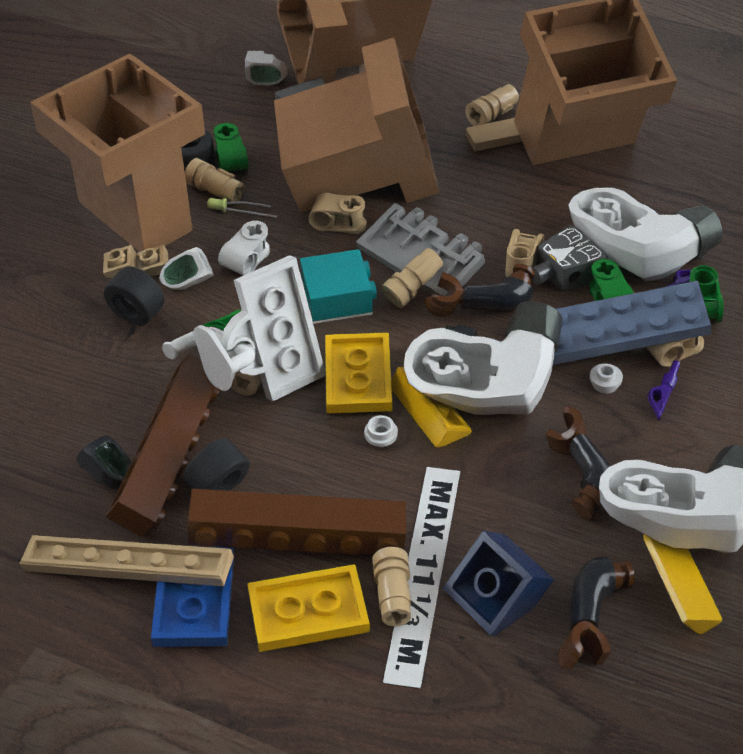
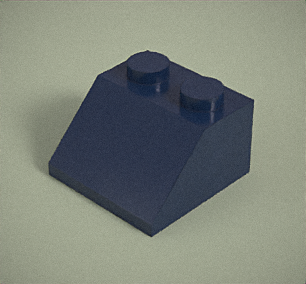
M482 531L443 589L491 636H495L531 611L554 579L507 535Z

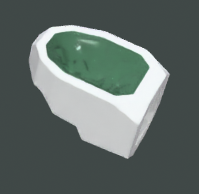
M264 51L247 52L245 76L248 82L255 85H273L280 83L287 77V66L274 55L265 54Z
M195 247L171 258L162 268L159 279L163 285L173 290H183L199 284L214 275L203 251Z

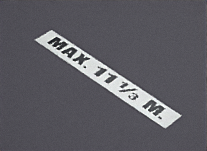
M427 467L408 557L411 619L404 625L394 626L383 683L421 688L460 471Z

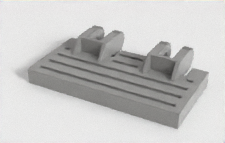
M394 203L356 241L358 249L399 273L415 256L419 255L426 248L435 251L443 261V266L423 287H420L432 295L450 296L448 291L437 286L443 272L455 277L463 287L485 264L484 255L481 254L483 246L480 243L474 241L462 252L468 244V236L460 233L450 242L448 234L436 227L438 223L436 217L430 215L422 221L425 215L422 209L416 207L406 215L405 209L397 203Z

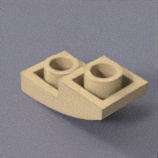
M164 244L147 248L138 253L135 252L132 245L113 249L110 252L104 253L103 274L107 278H113L124 267H135L143 270L150 276L160 275L162 268L168 262V251Z

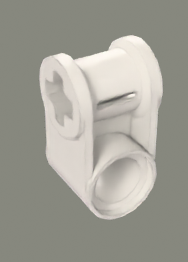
M250 221L244 224L234 237L221 248L218 256L219 264L243 276L253 272L258 264L270 253V246L266 242L268 235L266 224L261 221Z

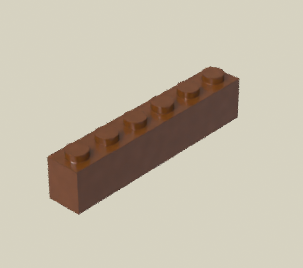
M189 352L175 369L105 516L107 519L140 537H143L151 527L157 529L166 514V510L162 509L165 501L169 502L178 486L174 482L176 475L180 476L189 462V458L185 457L187 450L191 451L200 437L196 430L198 426H203L211 412L207 405L215 400L220 391L219 388L209 381L201 359Z
M192 489L188 517V545L372 556L378 550L386 547H398L404 550L406 540V501Z

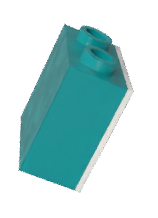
M360 249L300 258L301 279L313 324L373 314L372 299H377L375 282L369 281L371 278L368 260L363 261Z

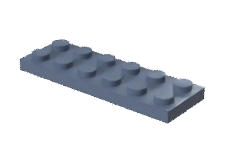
M698 281L556 309L561 313L563 320L557 352L554 353L553 365L712 334L711 323Z

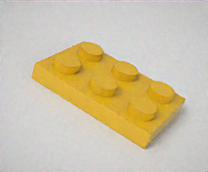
M389 333L325 335L327 413L392 411Z
M355 564L247 583L259 652L370 632V623Z

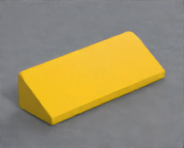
M404 367L397 368L391 379L392 391L435 447H443L471 434V428L454 407L423 395L409 383Z
M644 534L643 540L682 623L700 635L720 624L722 617L689 549L674 548Z

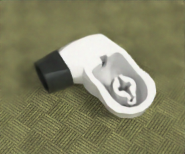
M592 188L575 195L568 204L574 226L608 256L607 259L616 262L618 266L627 269L646 282L663 279L678 271L690 260L703 258L706 252L721 242L723 236L718 216L715 211L705 205L677 211L672 215H658L650 207L639 203L625 191L616 188Z
M528 301L518 304L505 332V339L501 342L486 337L468 336L445 328L427 330L412 341L405 353L404 370L407 379L416 390L426 397L475 415H527L533 411L542 398L551 376L554 353L557 352L559 347L563 317L559 311L547 304Z
M731 445L723 448L715 457L706 474L685 468L667 467L643 460H624L608 467L600 476V503L608 514L621 523L638 530L660 543L674 548H706L723 554L736 552L743 545V446Z

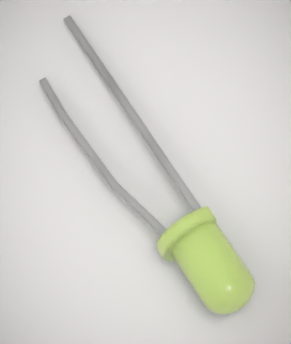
M210 198L207 201L208 208L222 210L223 213L229 210L277 218L274 215L227 208V204H249L268 208L271 207L270 205L244 201L228 202L226 198L223 200Z

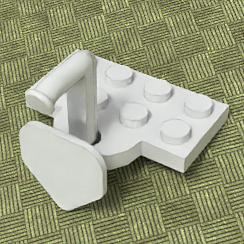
M290 255L234 280L242 311L231 318L224 331L215 327L199 325L194 328V331L171 342H165L162 346L165 356L174 360L181 352L197 345L203 368L209 381L223 391L230 389L235 373L238 371L248 375L260 374L266 398L271 401H275L326 376L297 259Z

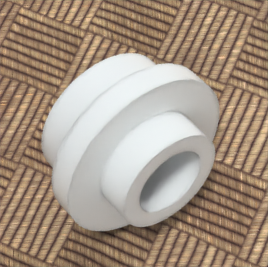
M599 364L593 367L590 372V381L594 389L600 393H612L622 383L623 374L614 365Z
M379 415L369 420L364 429V436L371 445L384 447L392 444L397 439L398 429L391 418Z

